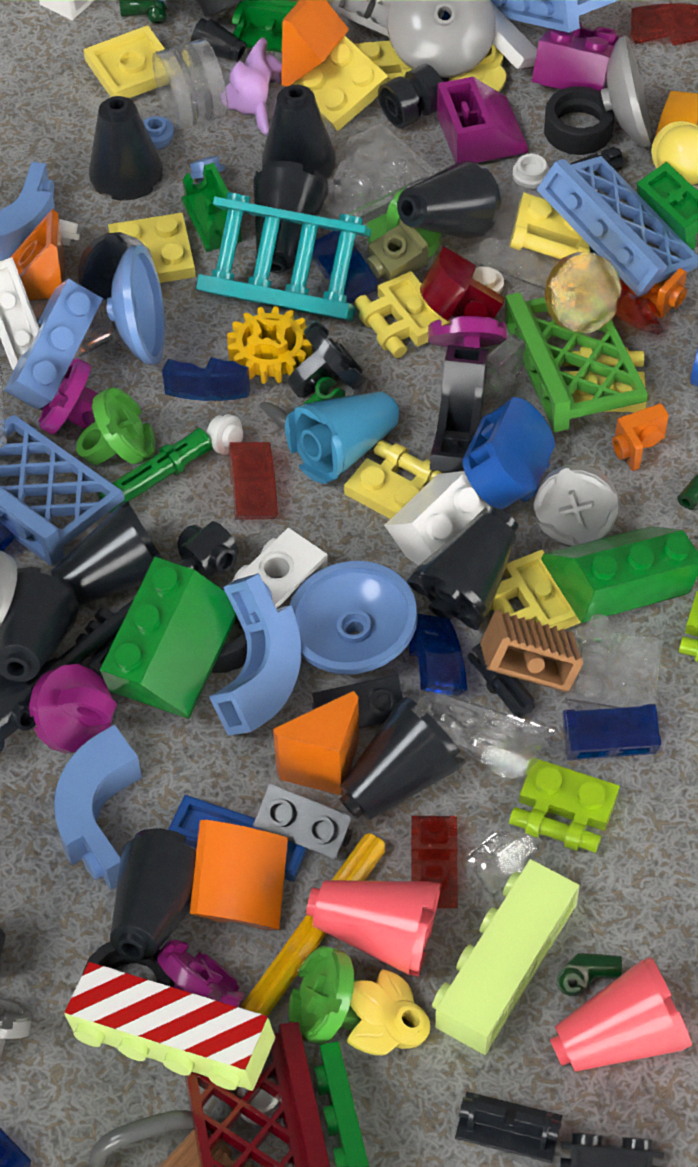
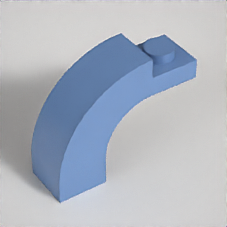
M31 162L21 194L12 204L0 210V261L10 258L52 209L55 210L53 199L54 181L48 178L46 163Z
M259 573L236 579L223 587L243 627L247 641L246 661L238 677L229 685L209 696L228 736L252 732L273 718L290 697L300 669L301 638L294 611L291 605L276 609L272 601L271 591L262 581Z
M115 725L88 740L71 757L60 775L54 800L55 819L62 846L71 865H74L83 860L94 880L102 877L110 890L117 887L121 858L97 825L98 817L105 803L114 794L142 778L138 756Z

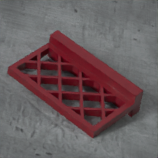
M299 1022L279 1024L278 1033L274 1034L275 1040L269 1052L271 1064L262 1075L260 1074L254 1090H249L242 1099L227 1089L217 1086L207 1076L191 1072L190 1075H185L201 1167H225L211 1156L212 1149L221 1139L242 1152L232 1167H244L250 1158L263 1167H288L291 1162L293 1167H330ZM273 1075L275 1083L269 1080ZM199 1086L205 1089V1091L201 1095ZM261 1090L279 1100L280 1107L271 1118L249 1105ZM213 1095L234 1108L222 1124L203 1112V1106ZM241 1114L262 1127V1130L251 1143L229 1130ZM282 1118H283L284 1127H283L282 1125L278 1124ZM207 1130L213 1133V1135L209 1139ZM270 1133L288 1144L289 1152L280 1163L258 1149Z

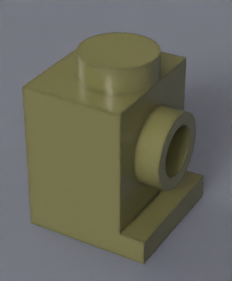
M400 220L398 226L368 244V258L366 262L375 277L378 279L383 277L387 282L409 271L414 273L428 264V243L415 228L405 225Z

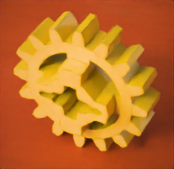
M274 306L271 313H265V310L259 307L258 315L254 317L245 312L243 314L244 323L234 321L232 323L233 332L227 333L229 361H234V370L236 372L245 369L247 380H251L255 375L260 376L261 384H266L269 377H274L278 383H282L283 374L287 373L290 376L296 367L313 354L312 344L303 333V329L306 327L305 319L299 318L294 321V311L289 310L282 315L279 314V307Z

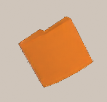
M200 820L190 914L220 923L237 922L262 930H279L288 838L236 824Z

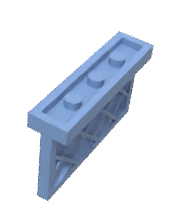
M619 0L490 1L508 19L569 33L580 29L579 15Z
M602 156L572 165L565 159L555 161L536 189L638 297L647 294L654 284L669 279L679 268L689 272L698 267V255L685 244ZM594 171H597L603 178L594 175ZM595 189H598V190H600V191H602V192L607 193L608 196H606V195H604V194H601V193H599V192H596ZM619 199L626 201L628 204L620 202ZM621 215L632 219L633 222L621 218ZM644 225L651 227L654 231L645 228ZM647 242L659 246V249L647 245ZM670 251L676 253L680 258L671 255Z
M12 415L0 424V457L22 455L21 464L0 465V477L20 476L19 485L0 486V528L53 567L65 557L62 547L124 501L123 491L16 415ZM14 431L24 437L23 443L2 444V440ZM47 453L50 455V462L28 463L29 454ZM56 473H75L78 475L77 482L55 483ZM49 474L47 484L26 485L27 475ZM102 492L106 495L99 502L83 503V493ZM76 494V503L53 505L54 495ZM47 495L46 505L28 506L25 504V497ZM75 515L74 521L62 530L52 524V517Z

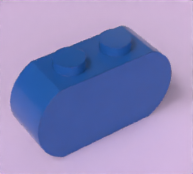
M518 397L511 398L504 405L484 416L462 460L467 479L476 493L486 503L499 509H505L518 500L526 502L535 496L542 475L550 466L549 459L555 447L551 429L542 414L531 403Z

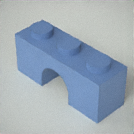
M69 278L54 289L38 321L41 324V328L29 349L20 357L4 391L38 410L50 403L103 298Z

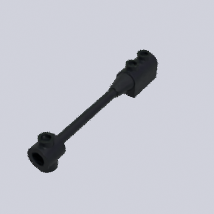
M211 521L204 528L198 525L188 526L182 531L177 542L178 551L182 559L178 564L196 570L207 579L217 571L221 573L230 571L234 567L239 553L233 537L221 524L215 521ZM133 600L59 658L55 657L47 661L34 678L24 682H16L0 674V753L4 748V740L17 729L26 731L36 725L34 716L30 717L29 703L33 687L40 677L58 666L81 663L118 633Z

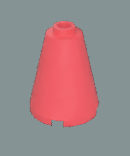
M324 880L321 889L312 888L306 915L314 917L313 927L408 975L419 977L426 956V952H423V949H426L434 924L440 884L430 881Z
M650 957L639 961L554 1026L558 1036L550 1039L561 1066L571 1063L574 1071L577 1072L684 1051V1049L692 1046L683 1019L675 1008L670 997L672 995L653 958Z

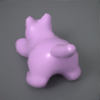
M261 38L249 53L245 64L239 61L233 67L229 75L230 83L221 94V103L227 110H236L243 115L255 114L257 127L267 136L270 126L265 103L268 97L269 83H281L282 63L273 53H266L267 40Z

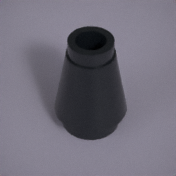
M201 18L191 36V45L197 47L198 52L236 62L240 60L246 49V42L240 40L239 37L212 18L209 20Z

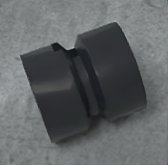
M422 64L406 72L404 77L399 76L380 85L378 98L381 108L387 119L396 128H403L419 120L421 115L426 116L437 111V85L443 82L437 71L428 64Z

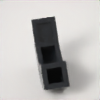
M448 345L444 360L439 419L430 457V470H437L441 473L464 471L462 460L482 418L489 349Z

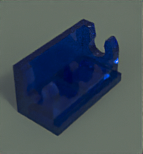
M655 704L580 711L570 709L563 710L562 712L567 760L653 755L657 753L661 746Z

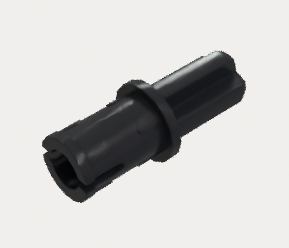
M480 643L474 646L472 651L478 657L473 653H469L468 660L486 680L488 691L493 694L497 693L515 717L523 718L528 713H531L535 708L534 698L519 679L486 670L487 665H485L483 651H481L482 647Z

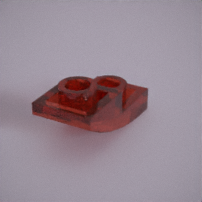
M668 3L631 8V37L634 44L670 37L673 46L698 41V5Z
M599 270L587 279L602 302L619 318L631 326L652 334L659 335L664 331L658 321L660 312L656 305L649 298L630 294L629 287L618 275H612Z
M229 442L230 484H233L235 520L276 519L278 516L277 494L270 442Z
M411 816V881L439 883L440 894L437 908L458 909L457 816Z

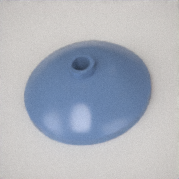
M143 245L130 246L122 255L114 274L112 297L107 299V313L110 321H115L121 339L135 357L146 365L158 364L163 356L165 335L163 297L158 274L148 250Z
M348 561L328 566L310 576L298 588L290 602L299 627L301 656L313 666L336 674L364 673L386 665L400 655L407 647L417 626L418 612L416 600L408 583L395 571L373 562ZM353 631H361L359 634L350 635Z

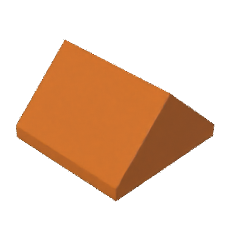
M300 0L283 19L282 86H290L323 63L350 30L326 0Z
M54 209L45 216L10 256V258L13 257L29 300L50 299L54 289L65 281V256L59 213Z
M355 691L273 729L276 770L280 780L342 795L343 791L340 785L350 772L359 745V704Z

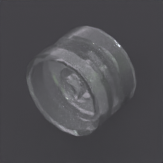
M205 38L184 44L182 55L174 47L153 53V72L165 113L176 131L195 126L199 114L207 122L227 116L228 97L224 79L215 53Z

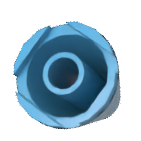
M381 391L301 404L287 415L285 435L291 454L298 452L304 462L299 465L302 472L313 481L325 484L340 477L397 426L399 407L392 397Z

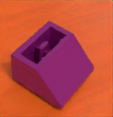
M580 21V29L569 33L550 28L539 40L531 82L558 89L582 86L601 91V89L608 88L607 64L615 43L619 37L623 36L617 35L614 29L608 27H596L595 29L583 27Z
M475 77L438 83L437 118L455 163L462 161L478 163L528 153V146L506 96Z

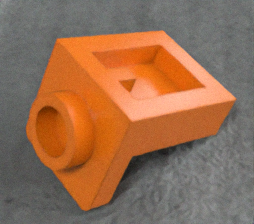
M679 268L669 279L654 284L647 294L640 297L626 285L623 297L663 318L672 307L677 309L683 303L688 291L685 287L687 271Z
M662 403L617 418L615 436L612 438L613 450L619 460L624 459L631 471L640 469L643 448L652 447L662 439H665L669 414Z

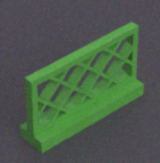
M595 286L524 301L520 292L505 295V324H507V330L553 432L569 429V422L572 418L647 402L648 392ZM590 302L592 306L588 314L572 309L573 305ZM547 311L555 314V317L551 322L535 317L534 314ZM566 318L580 323V326L576 331L561 327L559 324ZM591 327L605 332V335L600 341L586 336L584 333ZM553 335L568 342L561 349L548 344L547 341ZM578 344L583 347L592 348L594 351L589 358L572 353V350ZM602 353L618 359V363L614 368L597 362ZM566 362L581 369L576 376L560 371L559 368ZM589 371L607 377L602 386L584 380ZM615 381L631 386L633 390L620 393L611 390L610 387ZM577 389L595 395L592 400L575 403L572 397Z

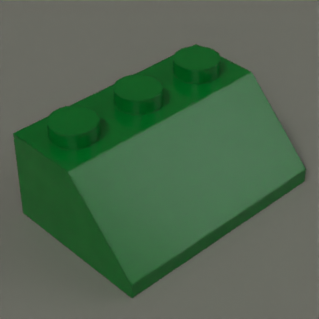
M648 526L544 553L541 558L581 623L690 593L698 577V551L684 530Z
M154 557L100 668L109 691L190 719L237 618L226 592L194 569Z

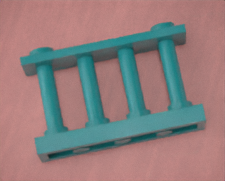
M227 192L226 199L214 197L213 205L222 210H227V216L216 270L212 269L211 276L199 274L196 290L208 294L353 322L356 307L346 303L347 296L343 294L355 235L371 237L372 230L366 225H362L363 218L340 214L339 220L256 205L249 203V196ZM243 214L265 218L253 277H249L248 283L233 281L235 274L231 273ZM280 221L302 225L291 284H286L285 291L271 288L272 281L268 280ZM318 228L340 232L328 292L324 291L323 298L309 296V288H306Z

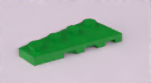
M339 1041L320 1045L322 1065L314 1066L313 1069L319 1096L328 1095L330 1106L323 1107V1114L328 1137L337 1135L339 1147L332 1148L335 1167H369Z

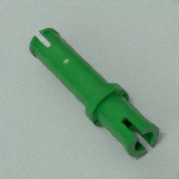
M198 427L173 445L165 444L159 448L160 453L114 481L112 484L123 491L124 501L109 511V513H112L126 501L129 502L170 475L174 474L177 476L185 471L184 466L206 452L211 451L213 448L208 435ZM97 492L99 500L106 496L102 492Z

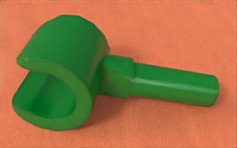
M323 377L316 383V393L303 404L345 397V391L341 388H336L328 395V390L337 381L330 377Z

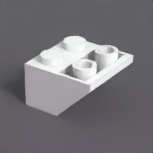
M465 471L437 474L384 526L404 555L417 565H420L480 514L487 513L491 507L473 489Z

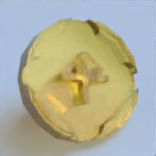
M575 252L563 257L552 268L546 281L544 298L548 313L557 325L568 331L590 333L603 328L613 318L617 310L615 305L617 297H620L621 294L618 273L609 260L594 253Z

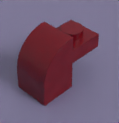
M444 246L420 285V293L424 301L433 311L447 321L451 315L454 317H489L494 320L504 304L505 297L473 279L472 276L476 265Z

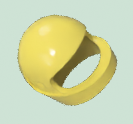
M685 121L670 123L663 127L654 138L651 151L654 165L658 168L667 162L691 185L698 184V125Z

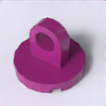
M461 316L451 319V325L442 326V320L440 319L428 325V342L442 347H448V345L474 348L489 347L504 343L507 339V324L504 322L498 323L497 320L489 317Z
M79 358L72 360L53 400L42 409L38 420L40 429L54 435L66 419L84 429L95 422L94 414L92 413L93 398L98 393L85 386L91 371L89 363Z
M79 664L58 666L44 673L33 687L29 703L30 717L34 716L37 726L34 729L39 739L50 749L64 754L76 753L88 740L111 726L112 717L117 706L104 680L92 669Z
M175 939L166 942L157 954V960L163 971L176 983L173 988L236 1007L241 1004L245 998L244 992L239 991L240 987L237 984V980L223 966L205 953L198 952L194 957L185 952L189 947L186 942Z

